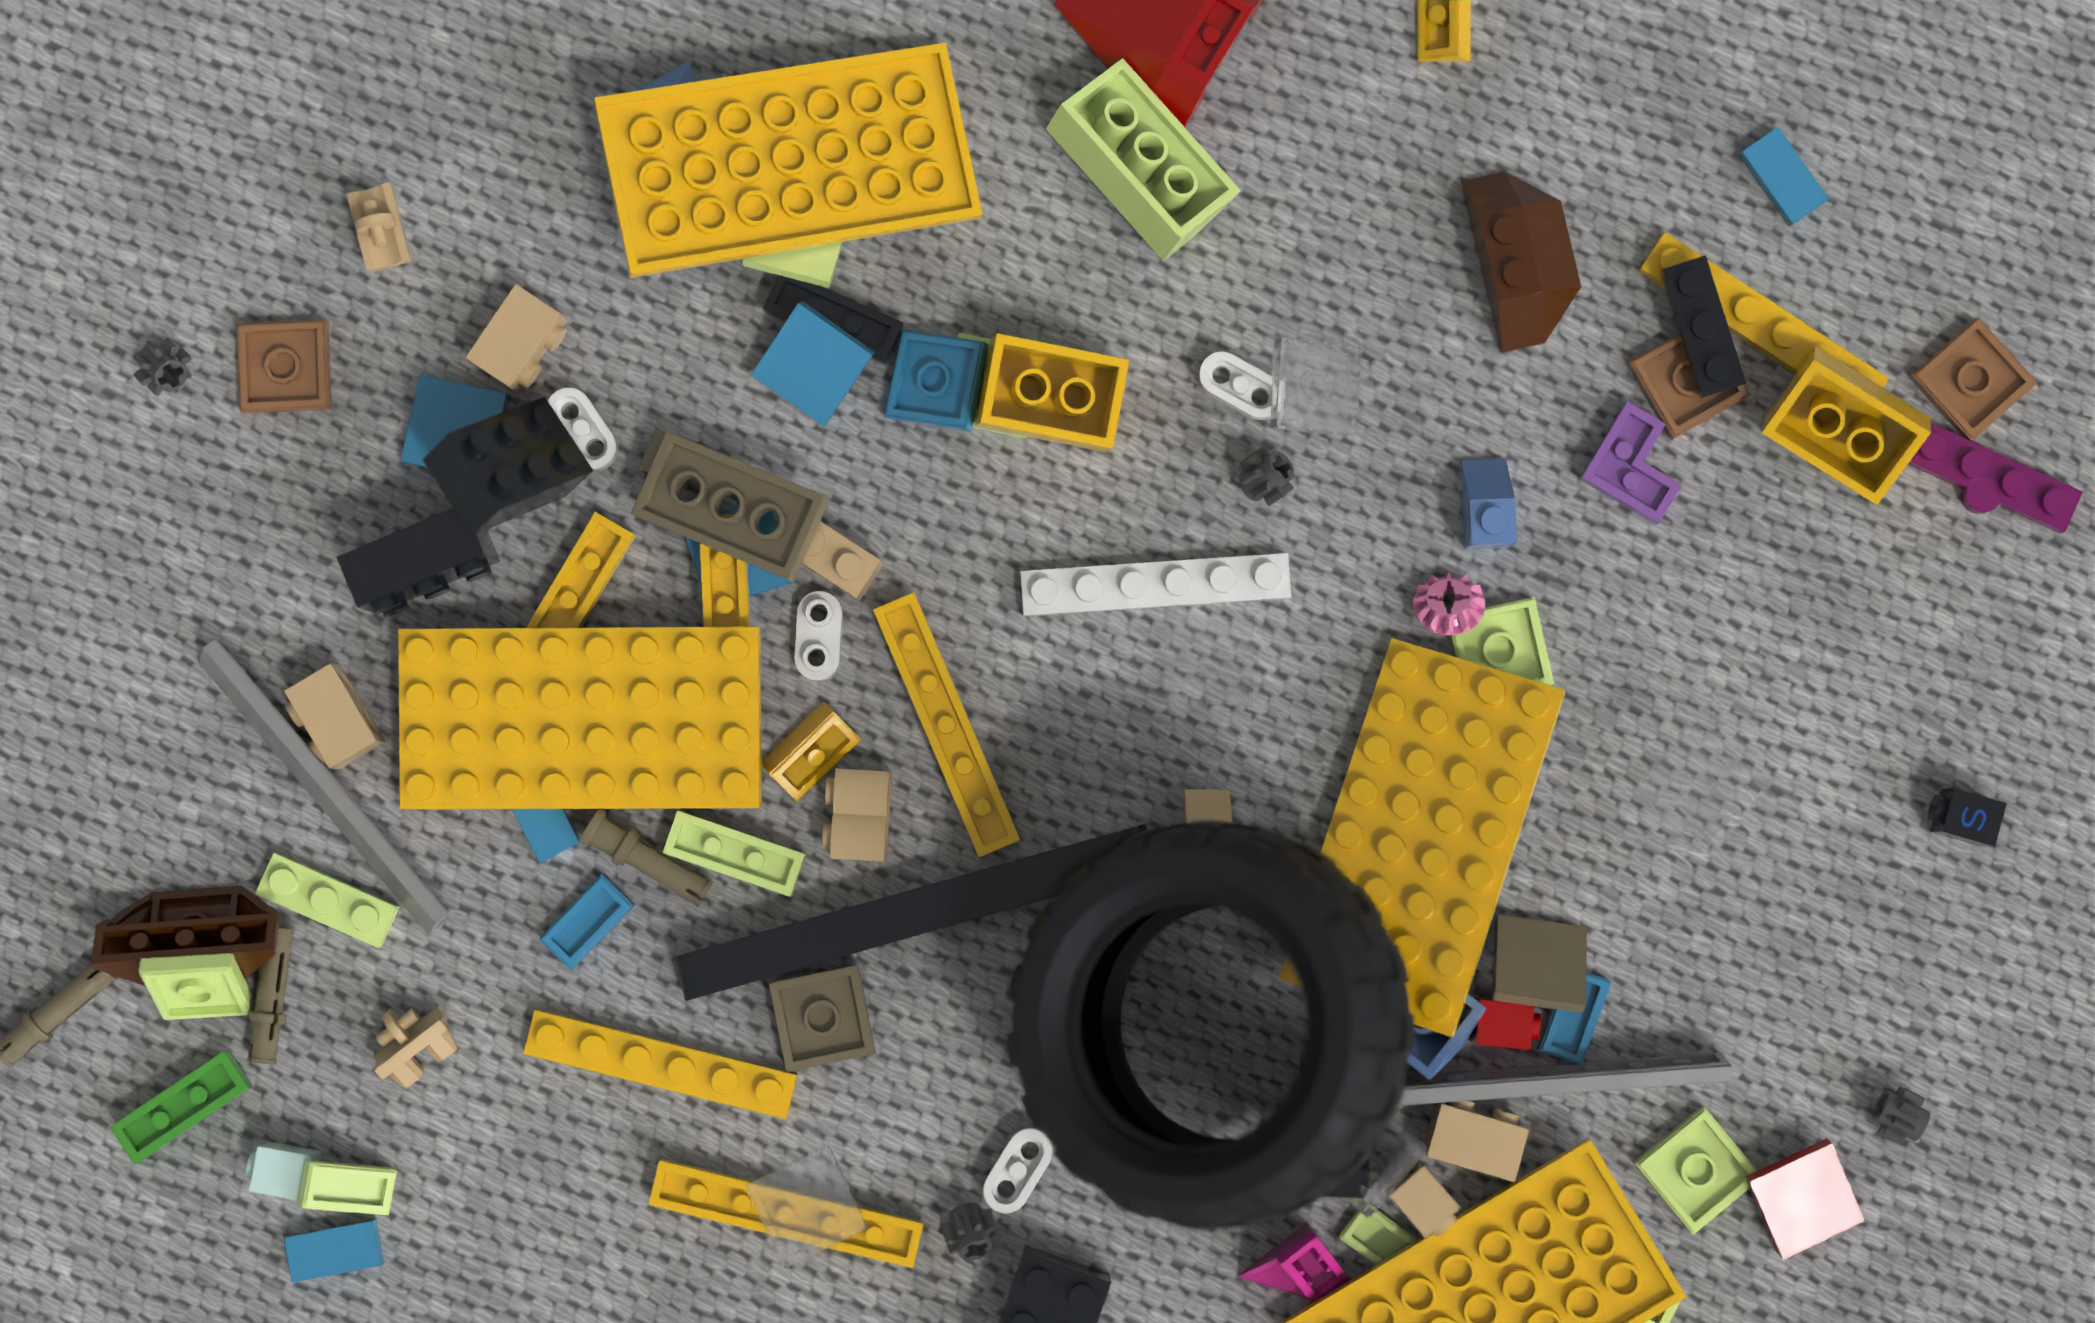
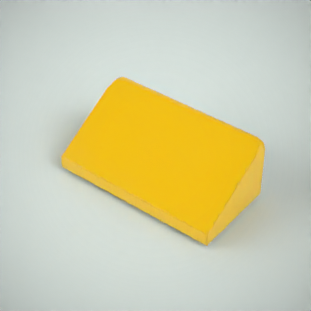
M1417 0V61H1471V0Z
M823 702L762 761V766L798 802L862 739L826 702Z

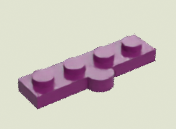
M1931 423V434L1908 463V465L1961 488L1962 504L1971 513H1988L2000 504L2002 508L2060 534L2066 532L2083 493L2081 490Z

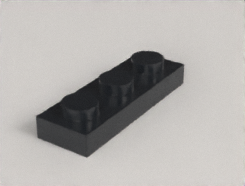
M1706 255L1660 270L1700 398L1747 384Z
M781 275L777 276L763 307L764 312L787 321L797 304L803 301L873 350L875 353L871 360L886 366L904 327L903 322L822 286Z

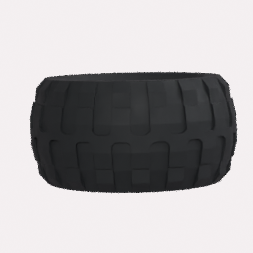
M1214 820L1192 821L1191 823L1156 827L1139 832L1124 840L1121 845L1104 855H1097L1063 883L1064 890L1053 902L1046 905L1032 922L1026 935L1030 942L1025 950L1022 964L1013 969L1007 1000L1014 1001L1012 1012L1013 1032L1006 1033L1010 1066L1018 1068L1020 1082L1025 1092L1020 1097L1025 1113L1032 1125L1045 1133L1049 1142L1055 1147L1053 1155L1069 1172L1084 1183L1092 1184L1101 1190L1104 1197L1130 1213L1144 1218L1160 1219L1182 1228L1214 1230L1217 1228H1237L1263 1223L1307 1207L1325 1196L1328 1191L1333 1189L1348 1175L1353 1174L1366 1161L1375 1149L1376 1141L1389 1119L1394 1117L1401 1103L1406 1086L1404 1074L1409 1051L1413 1050L1415 1027L1414 1014H1410L1409 996L1406 988V982L1409 979L1404 959L1398 945H1395L1389 937L1381 919L1380 911L1360 885L1354 884L1336 867L1331 859L1306 844L1259 826ZM1214 907L1227 909L1245 917L1260 927L1277 943L1297 975L1302 988L1307 1014L1305 1053L1300 1070L1290 1091L1278 1108L1266 1120L1254 1129L1234 1139H1221L1193 1132L1162 1113L1138 1085L1128 1064L1121 1034L1123 995L1131 971L1139 956L1148 944L1172 923L1194 912Z

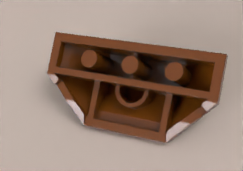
M1505 171L1461 181L1501 353L1544 344L1581 288L1561 200Z
M243 886L152 892L124 908L111 920L107 918L96 925L90 964L93 969L146 986L139 974L140 961L143 958L233 953L246 979L276 955L280 914L278 910L268 906Z

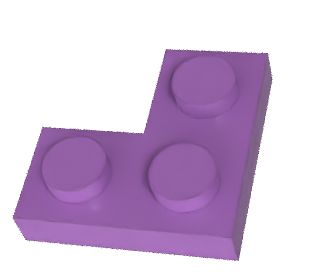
M1629 401L1625 402L1579 479L1653 524L1660 523L1682 486L1680 483L1644 463L1645 458L1666 423Z

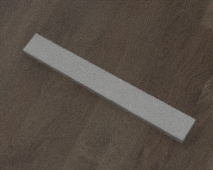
M216 639L204 646L199 659V664L426 933L429 935L437 929L447 916V910L224 646L219 641H216Z
M1718 1052L1583 1062L1580 1065L1568 1063L1437 1073L1431 1080L1423 1074L1404 1075L1406 1086L1399 1106L1733 1081V1066L1723 1054Z

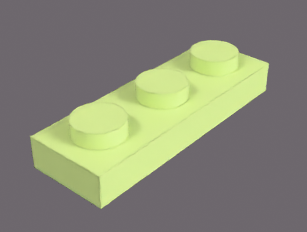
M680 810L676 812L663 853L789 897H792L806 857L805 853Z
M278 852L273 853L255 893L258 896L377 948L382 947L400 907Z

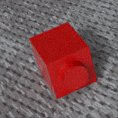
M1474 997V999L1486 1007V1010L1471 1033V1043L1481 1046L1531 1050L1532 1040H1538L1541 1025L1540 1013L1534 1012V1006L1494 1001L1491 998Z

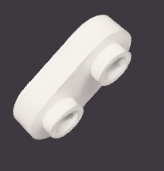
M1215 352L1209 355L1200 367L1199 382L1202 389L1208 395L1251 419H1268L1276 414L1282 404L1283 390L1280 383L1271 375L1231 353ZM1217 369H1224L1229 374V380L1224 384H1219L1214 381L1213 372ZM1254 391H1264L1268 396V402L1262 406L1256 405L1251 398Z
M562 388L553 393L548 400L549 404L593 471L604 470L611 466L618 455V442L589 398L575 388ZM571 404L577 405L579 409L577 417L572 420L565 419L564 409ZM594 441H601L604 445V450L599 456H591L589 454V445Z
M815 591L807 594L800 601L797 609L795 664L798 671L804 677L813 681H823L832 677L839 668L841 658L842 607L833 595L824 591ZM817 605L825 606L828 611L827 617L820 622L814 621L811 617V611ZM814 650H822L825 654V661L820 666H812L809 662V655Z
M1025 1127L1016 1131L1008 1141L984 1182V1198L993 1210L1000 1213H1012L1019 1210L1027 1201L1052 1158V1144L1043 1131L1035 1127ZM1024 1143H1036L1039 1148L1038 1154L1033 1158L1025 1157L1021 1152V1147ZM1004 1180L1011 1181L1015 1186L1014 1193L1007 1197L1002 1196L997 1189L998 1184Z

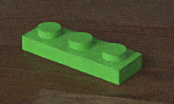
M228 1049L110 1126V1128L135 1165L247 1092L253 1086Z

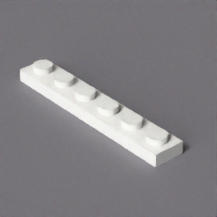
M1288 553L1021 571L1024 617L1291 598Z

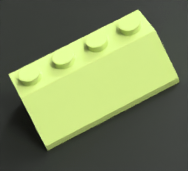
M1123 58L1063 102L1046 127L1050 135L1163 261L1200 232L1241 191Z

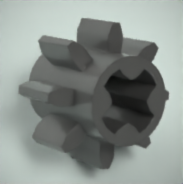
M168 337L163 341V344L159 342L152 343L150 340L146 341V346L141 349L139 355L133 356V359L141 368L133 374L142 386L147 385L155 396H159L162 390L179 392V388L185 383L186 379L192 377L184 365L192 359L191 356L183 348H178Z
M1263 446L1239 464L1244 470L1239 476L1240 487L1244 494L1253 501H1260L1264 498L1266 504L1271 506L1294 488L1289 482L1294 477L1292 463L1286 455L1279 451H1273L1269 454L1268 450Z
M1901 1086L1896 1094L1889 1090L1883 1092L1872 1113V1120L1881 1124L1877 1134L1900 1145L1904 1144L1906 1138L1917 1141L1924 1133L1930 1119V1111L1921 1107L1925 1097Z
M964 1203L955 1207L949 1213L950 1222L941 1225L949 1253L954 1254L959 1251L960 1257L964 1260H977L985 1257L993 1249L991 1240L1000 1239L992 1209L982 1211L981 1206L977 1203Z

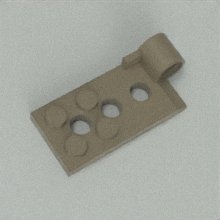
M656 428L638 469L647 474L630 514L794 582L830 499L823 494L668 431ZM698 479L700 483L699 495L692 501L684 502L680 494L682 485L687 480ZM729 495H737L740 501L738 512L730 518H723L720 514L722 500ZM776 511L780 518L778 528L771 534H762L759 529L761 517L766 512Z

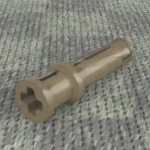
M598 809L583 832L579 843L584 846L588 843L611 856L612 863L617 866L619 864L623 866L627 863L694 903L695 906L698 907L713 883L711 880L708 881L640 840L641 834L638 833L637 829L631 828L628 830L606 817L605 810Z

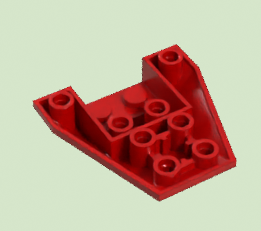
M1056 0L1054 7L1107 69L1123 58L1186 128L1204 99L1206 88L1247 21H1252L1264 0Z

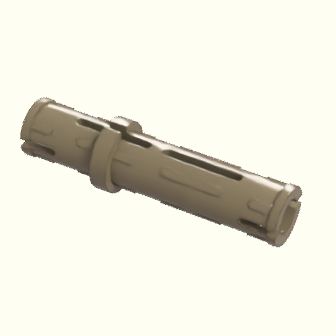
M279 927L276 955L260 967L255 1009L249 1013V1021H253L247 1062L260 1064H276L277 1062L276 1056L281 1024L286 1022V1015L282 1014L295 929Z
M91 965L88 966L34 1012L28 1010L21 1016L22 1022L0 1040V1061L8 1067H13L20 1058L38 1043H47L53 1038L52 1032L110 983L115 982L118 977L93 969Z

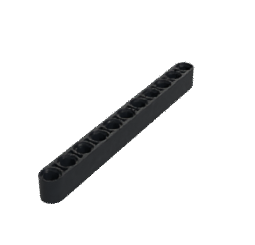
M1138 825L673 957L685 1001L1058 896L1064 890L1063 883L1079 868L1097 855H1104L1112 851L1127 838L1148 830L1147 825Z

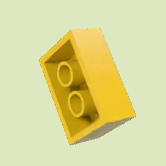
M997 333L990 340L975 427L1107 452L1114 447L1129 360Z
M1815 346L1765 416L1762 434L1878 505L1931 434V418Z

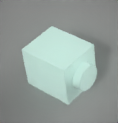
M267 1142L257 1146V1151L251 1152L246 1166V1178L251 1179L249 1192L298 1200L305 1160L320 1161L322 1151L274 1142Z

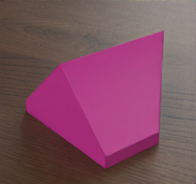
M1305 1223L1237 1276L1307 1298L1311 1303L1350 1280L1308 1223Z

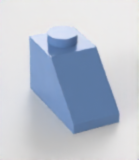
M1506 459L1461 460L1464 550L1509 548L1517 543L1515 496Z

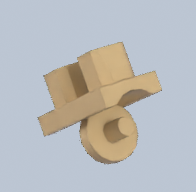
M387 182L371 189L346 193L366 271L371 273L412 262L393 185Z
M438 1005L421 1019L413 1009H410L401 1017L391 1009L386 1011L381 1017L387 1028L375 1036L383 1048L374 1054V1059L377 1063L374 1071L382 1080L390 1076L400 1086L407 1089L424 1074V1068L413 1057L422 1049L426 1048L437 1062L445 1060L457 1049V1041L448 1028L447 1015Z

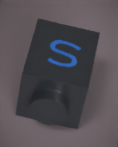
M1955 788L1941 789L1940 795H1935L1929 806L1928 820L1932 821L1930 832L1981 847H1995L2007 803Z

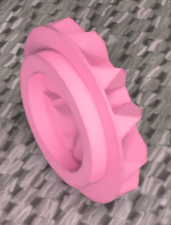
M1448 571L1444 577L1440 578L1431 574L1425 584L1417 586L1413 599V611L1417 621L1427 630L1440 635H1458L1471 630L1480 622L1485 611V599L1481 586L1473 584L1467 574L1463 577H1456ZM1447 593H1451L1455 601L1450 614L1447 613V608L1444 607L1443 602L1444 595H1447Z

